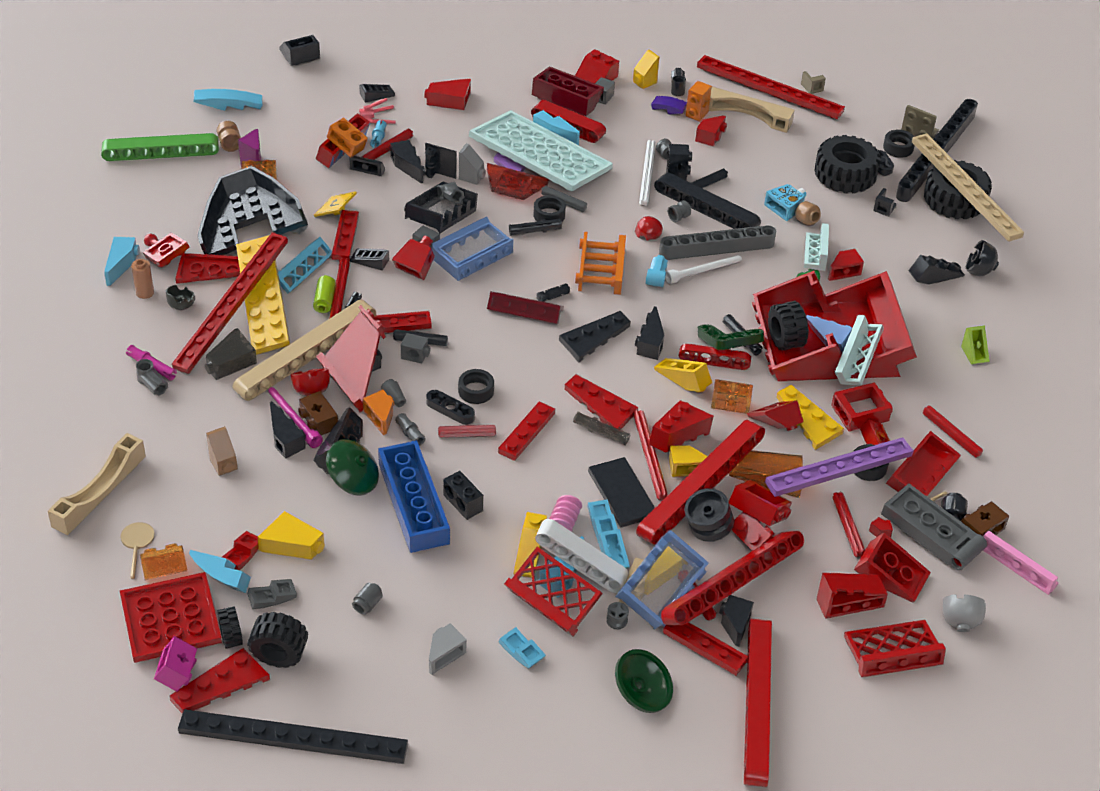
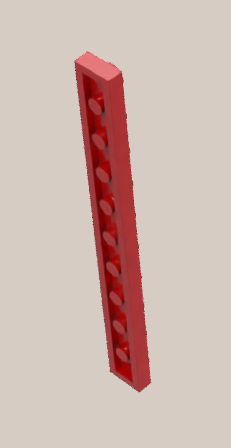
M704 55L697 62V68L784 99L803 108L811 109L830 118L838 120L845 110V106L707 55Z
M273 232L269 235L172 362L173 369L186 374L192 371L287 245V237Z

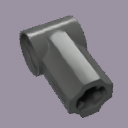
M455 182L437 186V193L441 201L449 200L454 204H459L464 198V192L459 190Z
M142 359L136 363L138 382L146 385L154 395L164 394L168 388V383L154 369L153 362L148 359Z

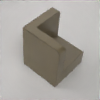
M804 71L801 85L810 94L824 91L826 78L823 75L811 77L807 71Z

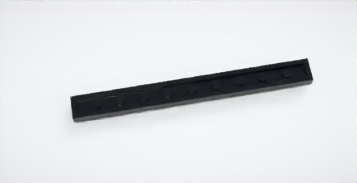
M186 709L183 711L178 726L179 734L404 764L408 748V739Z

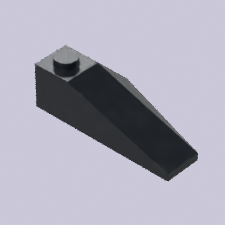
M351 407L345 410L318 449L313 460L326 474H329L326 465V455L329 448L335 442L344 439L360 443V438L363 437V420Z

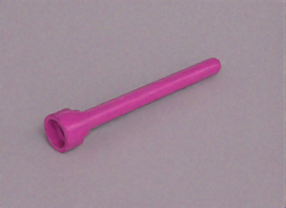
M270 387L268 393L299 429L304 431L306 443L311 448L319 447L323 442V437L320 433L311 430L274 387Z

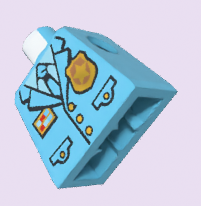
M786 184L766 191L764 205L785 221H788L795 216L797 206L804 202L806 191L803 188L796 190L791 185Z

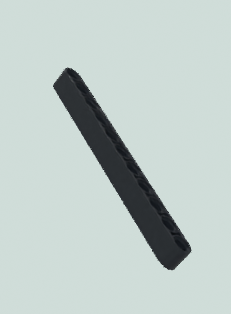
M965 99L933 139L946 153L974 119L978 106L976 100ZM923 153L899 181L896 193L897 200L901 202L910 201L926 181L930 169L934 167Z

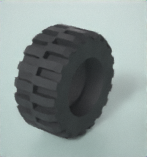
M853 135L830 137L818 148L814 168L815 175L822 184H825L829 189H834L836 192H852V194L858 191L863 192L876 182L881 156L877 148L871 142H866L863 138H856Z
M954 160L990 197L992 182L986 171H983L979 166L976 167L973 163ZM935 166L930 169L924 189V198L933 211L936 210L939 215L943 214L947 218L953 217L958 220L960 218H974L981 214Z

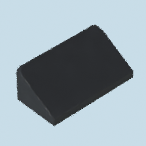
M359 156L349 157L350 170L382 176L385 171L381 161Z

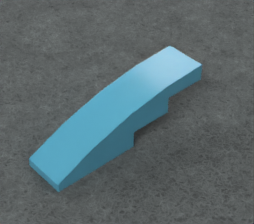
M202 89L194 91L193 102L224 111L227 106L243 110L245 105L261 109L262 95L231 89Z
M608 499L589 502L587 508L601 552L626 569L630 568L620 529L617 528L614 514H611Z

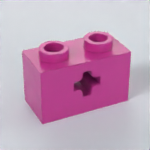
M174 636L163 649L154 680L176 692L182 685L186 686L193 675L190 672L197 662L195 658L197 648Z

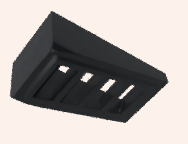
M359 85L360 95L365 103L395 96V92L390 85Z
M357 248L351 256L350 262L383 270L389 261V250Z

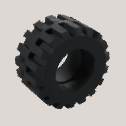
M796 301L771 306L768 314V327L775 346L782 351L805 346L809 329L807 317L802 306Z
M266 612L263 615H259L254 623L247 642L248 650L255 658H258L259 661L267 665L279 668L295 666L301 660L308 640V631L305 625H302L298 619H294L290 615Z

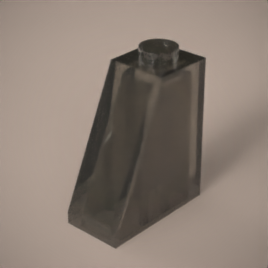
M236 328L206 355L205 369L209 375L212 374L215 380L221 379L257 364L256 350L242 332Z

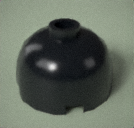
M981 240L975 245L974 248L977 250L974 254L970 253L965 266L967 272L977 276L987 275L992 270L995 271L999 265L996 248L990 243Z

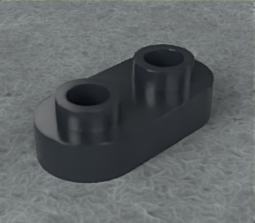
M878 150L881 156L878 172L884 176L892 174L894 163L886 152Z

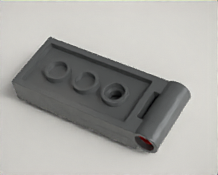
M907 484L887 501L882 509L881 515L947 565L951 564L956 570H962L987 547V541L983 536L975 533L911 484Z

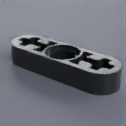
M431 390L426 394V404L428 407L463 425H469L474 422L475 410L471 406L439 390ZM453 405L455 408L447 409L446 406Z

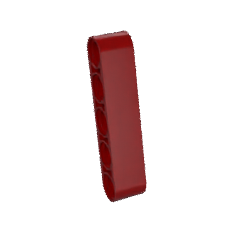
M541 100L531 109L532 117L543 110L553 118L560 116L580 131L579 138L591 143H596L606 134V127L602 123L549 101Z

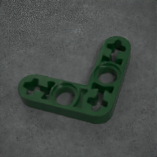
M703 324L697 327L698 337L718 350H726L764 341V331L762 329H750L725 334L713 325Z

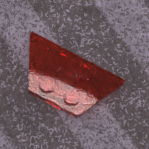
M487 163L486 170L491 192L525 200L549 184V179Z

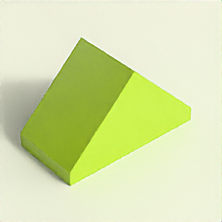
M985 325L968 327L965 330L961 348L971 364L990 362Z

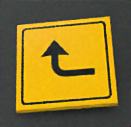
M357 192L331 196L314 214V217L332 213L339 215L340 211L345 210V205Z

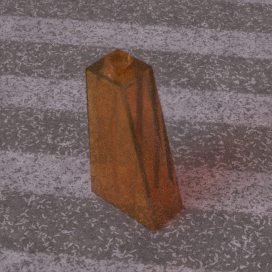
M752 450L729 472V476L743 481L752 480L769 489L765 483L766 477L803 467V455ZM802 489L786 493V495L800 498Z

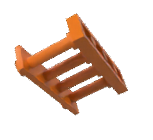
M584 232V238H580L579 249H582L580 273H576L575 283L579 284L578 291H582L583 282L608 284L614 287V294L621 295L626 235H619V242L607 243L587 241L588 232ZM586 248L614 250V252L618 253H591L586 252ZM585 259L612 261L615 264L613 266L585 264ZM584 271L612 273L615 276H612V278L584 275Z

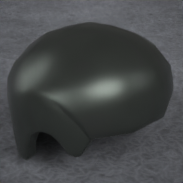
M172 285L166 289L167 302L174 309L189 308L195 301L194 292L188 290L187 287L180 290L177 285Z

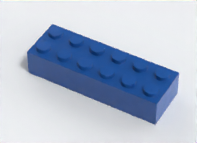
M417 440L378 448L379 467L409 552L413 553L449 545L450 526Z

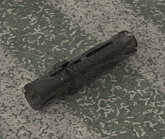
M579 411L573 419V423L588 428V431H595L623 445H627L631 436L630 433L598 421L596 417L591 418Z

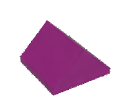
M254 129L238 140L240 164L242 168L253 166L261 171L259 130Z

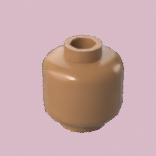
M804 201L797 206L795 216L799 222L811 226L820 220L821 211L817 205Z

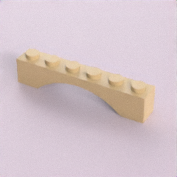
M716 87L711 89L709 111L711 112L728 110L746 113L762 120L772 129L786 133L793 123L795 109Z
M126 433L114 445L104 466L89 484L75 494L61 497L47 511L51 527L69 535L146 457L143 440Z

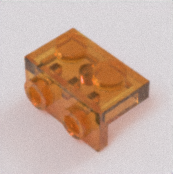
M177 543L166 545L165 549L156 550V548L146 549L143 554H140L145 580L187 571L183 546H178Z

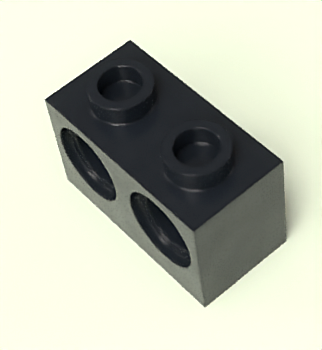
M461 471L443 479V495L466 520L483 512L484 495Z

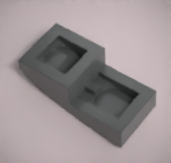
M292 579L271 580L270 586L252 587L247 592L252 609L271 607L297 597Z

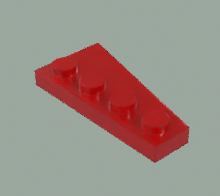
M184 253L180 258L175 278L176 284L238 277L240 275L238 256Z
M577 374L565 383L564 390L579 403H584L592 414L596 413L600 417V421L605 425H610L615 434L634 417V412L638 411L636 405Z
M242 648L189 682L186 686L180 688L177 692L175 691L169 695L174 706L183 714L184 709L194 711L211 704L212 700L227 698L231 696L232 692L242 688L243 690L249 689L254 683L269 681L270 674Z

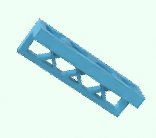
M321 237L309 244L278 272L280 285L287 294L331 256L332 250ZM320 246L326 252L325 256L318 255V248ZM307 257L314 258V266L307 265ZM296 267L303 268V276L296 274ZM291 277L292 285L289 287L283 278Z

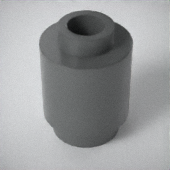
M366 583L354 597L353 608L363 615L370 612L383 597L382 589L375 583Z

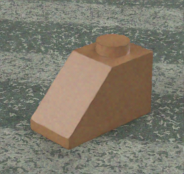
M226 427L207 432L209 458L217 474L221 476L237 470L236 454Z

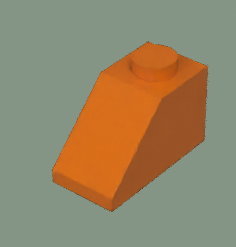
M380 390L363 398V412L378 430L385 435L393 417V406L395 404L390 395L388 396L384 390Z

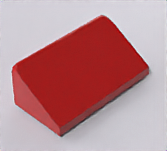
M868 419L860 427L866 444L878 445L890 441L881 423Z

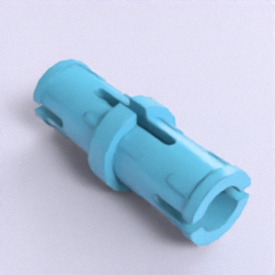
M378 120L375 129L372 131L370 145L373 148L375 144H377L376 147L381 145V141L385 136L384 131L387 125L383 120L381 125V120Z

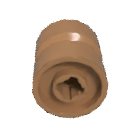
M232 121L221 122L216 132L222 149L228 152L238 150V140L241 136L237 125Z

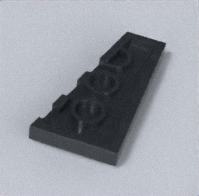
M618 311L559 335V341L580 362L585 355L595 352V348L608 343V339L611 337L615 338L629 328L631 321L622 311Z

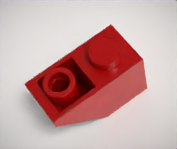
M726 116L702 119L696 130L695 141L714 146L717 141H720L722 132L726 131Z

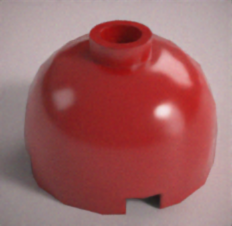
M319 368L292 373L291 381L295 391L305 396L319 391L321 393L325 392L330 383L329 369Z

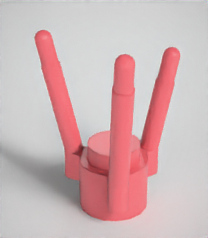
M384 98L370 105L363 106L362 109H359V113L371 123H376L379 119H372L374 118V113L392 109L394 106L391 105L373 110L372 107L388 100ZM383 120L386 124L396 123L395 120Z

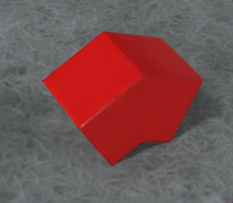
M880 517L872 521L869 532L876 537L886 533L891 538L893 531L891 521L883 520Z

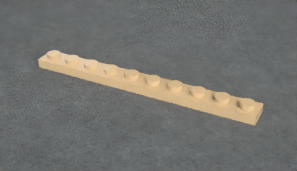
M927 133L913 137L912 143L1008 242L1023 238L1024 231Z

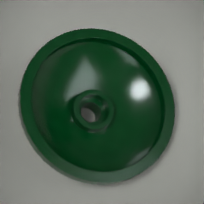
M347 439L339 440L329 448L326 455L327 469L333 481L342 490L357 496L366 495L374 490L378 484L379 470L375 458L367 448L356 441Z
M632 649L618 659L615 667L616 684L624 699L631 706L645 713H656L668 706L673 696V682L668 669L657 656L646 650Z

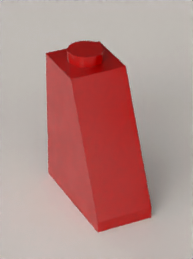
M471 79L430 83L428 89H425L424 98H427V105L465 110L471 93Z

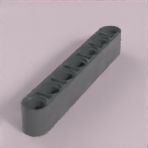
M766 225L666 236L660 240L659 255L664 256L667 260L769 249L774 246L777 231L773 226Z

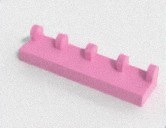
M988 531L984 535L987 541V547L983 550L984 552L1048 595L1058 586V577L992 532Z

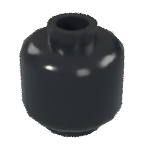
M949 493L941 500V507L956 519L962 521L964 516L967 515L968 501L960 493Z

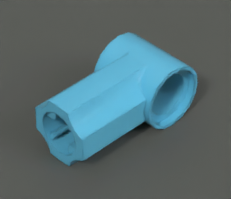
M657 255V257L653 258L651 267L647 271L646 285L664 287L668 263L664 256Z

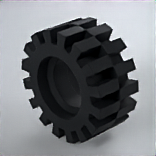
M235 606L217 610L225 649L243 645Z

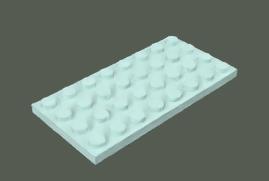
M512 110L469 131V137L475 139V141L488 146V148L499 152L501 155L512 159L527 169L533 170L540 176L548 178L553 183L559 184L569 191L576 190L610 171L613 167L612 162Z

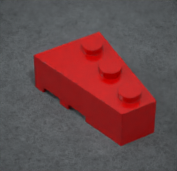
M822 573L816 600L825 619L884 608L888 593L879 575Z

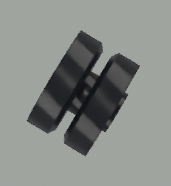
M703 489L691 495L685 504L684 511L691 531L696 538L702 541L714 542L724 538L732 530L734 517L727 496L723 492L716 489Z

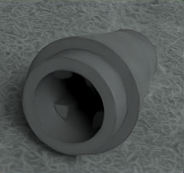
M389 379L382 384L381 389L393 398L394 404L397 407H402L407 400L397 381Z

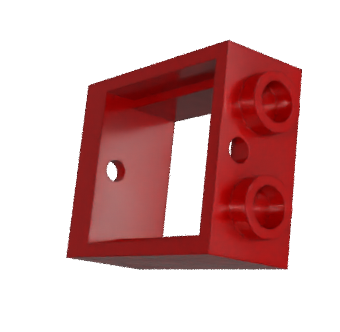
M875 382L834 392L831 404L848 431L860 429L868 419L878 423L888 422L893 411L892 404L888 402L883 391L878 388ZM871 398L877 408L856 413L850 403Z
M752 480L735 485L729 499L730 505L768 526L786 520L791 514V501L780 495L775 497L769 489Z

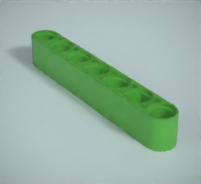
M214 133L105 139L102 142L101 156L106 161L215 155L219 151V138Z

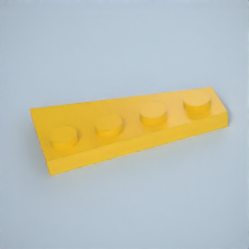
M789 385L777 392L776 398L779 402L798 401L804 422L797 426L800 425L804 431V436L811 440L815 450L843 434L844 428L794 386Z

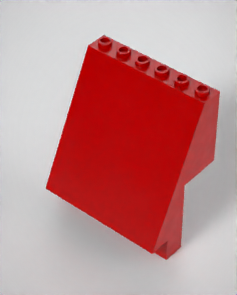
M815 271L753 294L754 302H752L755 312L758 313L755 314L758 324H761L758 329L764 331V341L762 344L764 349H767L765 356L768 363H771L768 365L771 375H775L778 381L838 379L835 371L842 356L833 333L825 335L828 346H826L810 328L809 323L808 339L805 346L783 351L775 346L768 327L770 307L791 301L798 302L806 316H817L844 326L848 325L853 328L858 315H865L868 324L883 325V332L865 378L901 377L897 365L917 358L887 271L827 294L824 293ZM869 331L867 336L870 337L871 335L875 334L876 331ZM868 343L861 350L864 351L870 348L871 344ZM863 357L862 359L858 360L856 362V365L858 366L859 364L863 363L865 361V358ZM856 372L850 378L858 379L860 373Z

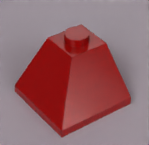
M797 400L777 402L747 413L748 417L778 429L786 428L787 431L798 428L797 425L804 422Z

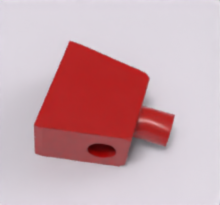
M423 236L420 242L409 239L392 258L395 267L425 280L435 257L430 247L433 240L428 236Z

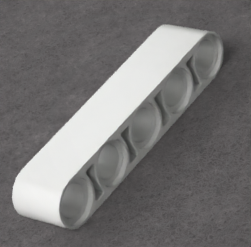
M552 519L543 520L535 537L536 542L608 591L618 593L629 575L625 567Z

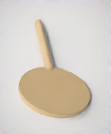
M143 522L129 524L122 530L120 535L123 545L133 549L131 579L135 578L138 549L148 546L153 541L155 535L153 528Z

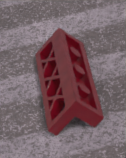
M490 291L487 309L558 324L560 313L563 311L564 306Z

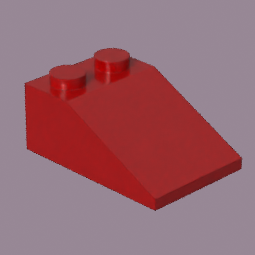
M882 533L870 541L854 568L858 574L879 575L886 591L912 603L917 599L931 573L886 533Z

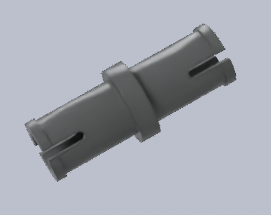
M401 413L396 417L395 421L403 429L405 436L410 437L412 441L417 440L419 446L425 442V436L418 430L416 423L411 422L406 414Z

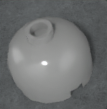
M950 595L943 599V616L946 622L952 627L957 628V631L969 632L970 629L977 627L983 622L986 613L984 599L972 595H964V599H957V595Z

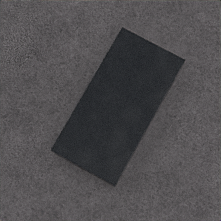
M625 457L588 467V472L604 500L608 499L610 510L614 514L620 528L641 522L655 508Z

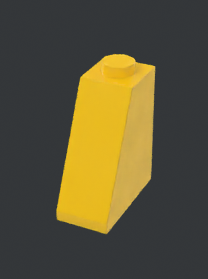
M284 511L258 536L259 551L312 560L325 547L324 533Z

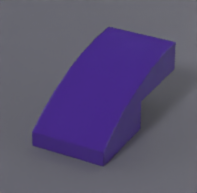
M656 96L651 103L652 110L667 109L668 114H683L687 107V102L669 96Z

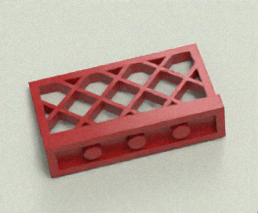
M538 546L513 578H508L504 583L512 593L572 637L578 632L577 627L603 594ZM539 554L542 555L545 565L534 567L535 558ZM559 567L561 576L550 578L549 569ZM546 569V579L536 581L535 571ZM531 572L532 582L522 583L519 581L524 573ZM574 578L577 582V588L566 590L565 580ZM562 581L563 591L552 592L551 583ZM547 583L548 593L537 594L536 585ZM591 590L595 593L590 600L582 601L581 591ZM578 592L579 602L568 604L567 594ZM563 595L564 605L554 606L552 597ZM579 607L580 614L573 620L569 617L568 609Z
M926 620L844 632V638L859 665L858 672L861 678L944 664L946 647L943 643H938ZM922 628L924 633H918L913 631V629ZM899 631L904 633V636L900 637L893 634V632ZM879 634L884 636V639L880 640L872 636ZM908 636H911L919 640L917 643H915L913 641L908 640L907 638ZM852 638H861L864 641L861 644L859 642L854 641ZM891 639L893 641L898 642L897 646H894L890 643H887V640ZM924 641V642L929 643V644H931V645H925V646H923V645H921V644H922V642ZM870 642L878 645V647L874 649L866 645ZM906 645L911 648L902 649L901 646ZM882 648H885V649H888V650H890V651L881 652L880 650H881ZM862 651H864V652H867V653H869V654H868V655H861L860 653H861Z

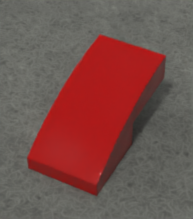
M245 531L234 540L233 548L223 555L222 558H226L236 564L234 569L240 571L258 551V536Z

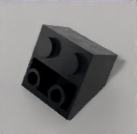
M314 35L285 41L279 47V50L291 66L320 59V45Z

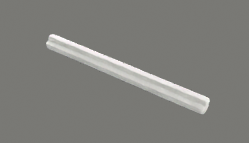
M654 140L647 141L639 201L641 206H647L649 202L656 147Z

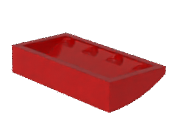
M930 431L913 450L912 456L905 459L886 484L897 492L902 490L907 484H911L925 496H928L960 458L961 454Z

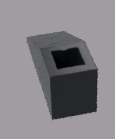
M410 140L390 143V157L395 167L418 182L423 183V176L426 175L424 166H421L420 157L416 155L415 146H412Z
M920 255L908 270L916 282L928 285L965 276L958 263L936 259L930 255Z
M656 306L653 307L651 313L648 312L646 325H642L640 336H637L635 341V347H637L636 355L658 360L663 350L665 335Z
M271 401L270 411L274 445L286 459L306 449V435L302 429L297 428L291 418L284 414L280 406L277 407Z

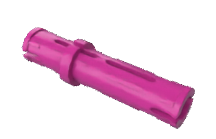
M130 345L127 348V356L136 361L142 359L151 360L154 369L170 381L176 377L174 374H177V370L152 357L149 352L142 351L134 345Z

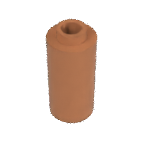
M137 259L131 265L137 297L147 299L154 295L150 262L145 259Z

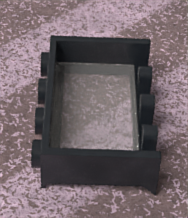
M443 181V182L439 183L438 185L447 184V182H444V181ZM438 185L406 203L404 207L405 219L410 218V220L435 228L439 233H442L476 211L478 193L458 187L459 190L464 192V198L461 200V203L454 204L449 200H440L437 193Z

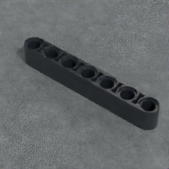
M669 172L663 174L654 183L657 192L677 202L684 200L688 202L691 209L733 229L761 225V219L757 214Z

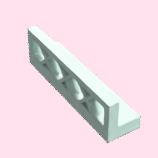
M822 223L820 234L806 232L804 268L825 271L828 258L829 224Z
M865 315L857 316L836 368L835 374L840 384L862 385L884 327L882 324H868ZM869 331H876V333L871 335L870 337L867 336ZM868 343L871 344L870 348L864 351L861 350L863 346ZM864 357L865 361L857 366L856 362ZM856 372L860 373L858 379L850 378Z

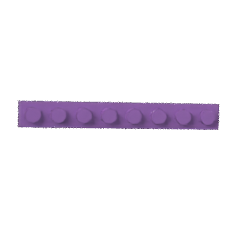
M902 437L766 477L765 483L776 497L911 457L913 449Z

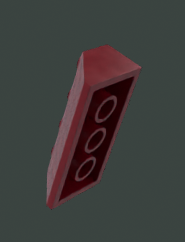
M549 66L533 78L531 95L580 115L587 116L594 111L604 87Z

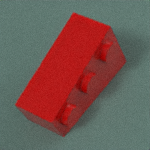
M680 400L653 425L649 445L666 453L670 451V446H683L684 442L688 440L695 441L702 434L707 436L710 434L714 415Z

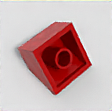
M594 49L585 55L575 76L592 83H596L601 77L613 81L618 77L620 61Z

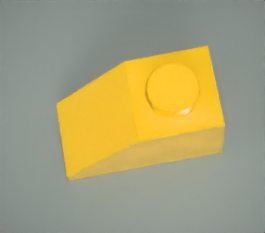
M650 49L645 52L634 68L633 82L642 89L656 84L658 79L660 57Z
M690 445L670 446L669 464L672 477L688 476L707 456Z

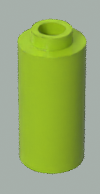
M327 275L319 277L313 302L315 311L327 313L331 310L336 284L334 278Z

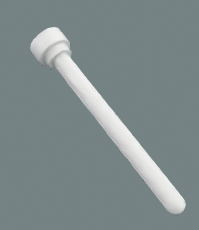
M737 255L681 271L671 269L666 271L665 279L671 285L677 283L680 278L738 263L742 258Z

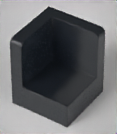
M883 188L876 197L873 211L889 217L897 204L894 203L893 199L885 197L887 189Z

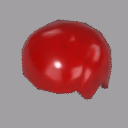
M645 216L640 219L635 228L637 237L644 236L647 241L659 238L663 231L662 223L651 216Z

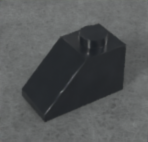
M729 595L727 602L723 601L720 607L719 614H722L721 624L735 646L740 647L752 615L754 602Z

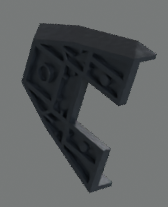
M253 166L219 177L207 201L198 231V239L203 253L208 255H225L236 251V244H240L236 230L268 218L273 233L279 235L307 226L308 223L299 199L275 178Z

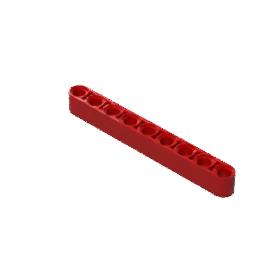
M748 419L744 420L640 522L636 530L637 536L656 545L662 536L669 530H672L686 516L684 509L689 497L697 491L713 489L761 442L765 435V428Z
M786 531L774 536L666 606L661 612L663 623L668 626L687 624L801 549L804 545L803 534L800 531Z
M750 618L748 627L747 656L749 657L746 683L744 785L767 787L770 754L772 621Z

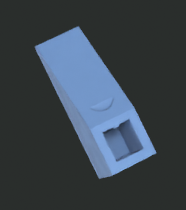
M807 315L810 328L819 339L828 346L825 335L833 333L843 353L852 327L837 324L834 321H827L817 316Z

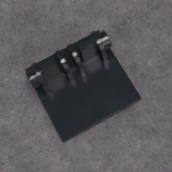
M425 143L426 176L433 178L437 173L456 179L457 151Z

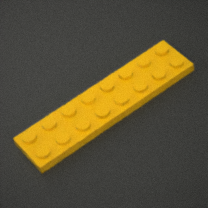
M269 235L236 244L240 273ZM275 259L245 299L250 340L254 355L290 345Z

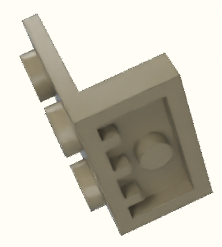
M907 105L901 130L910 132L914 137L927 133L934 139L939 132V129L934 128L937 116Z

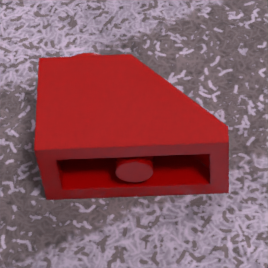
M856 249L839 251L830 265L829 281L860 276L862 274L864 261Z

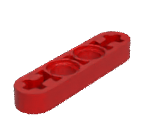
M683 344L679 348L678 356L680 360L703 362L710 366L746 370L751 366V355L744 351L718 350L714 347L695 344ZM706 353L709 354L710 357L705 358L701 356V354ZM721 356H726V357H728L729 359H728V360H722V359H720L719 357H721Z

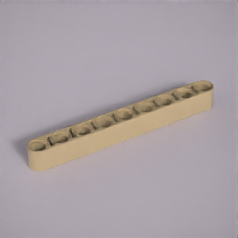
M364 300L356 301L238 377L233 383V390L246 401L254 399L315 359L319 353L329 350L359 314L360 309L358 306L362 305L365 310L370 309L374 316H376V310Z

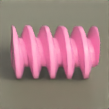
M571 495L560 496L549 519L556 521L572 532L578 518L577 516L582 508V502Z

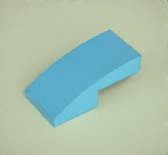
M517 627L502 636L498 641L513 658L528 669L546 656L532 639L528 641Z

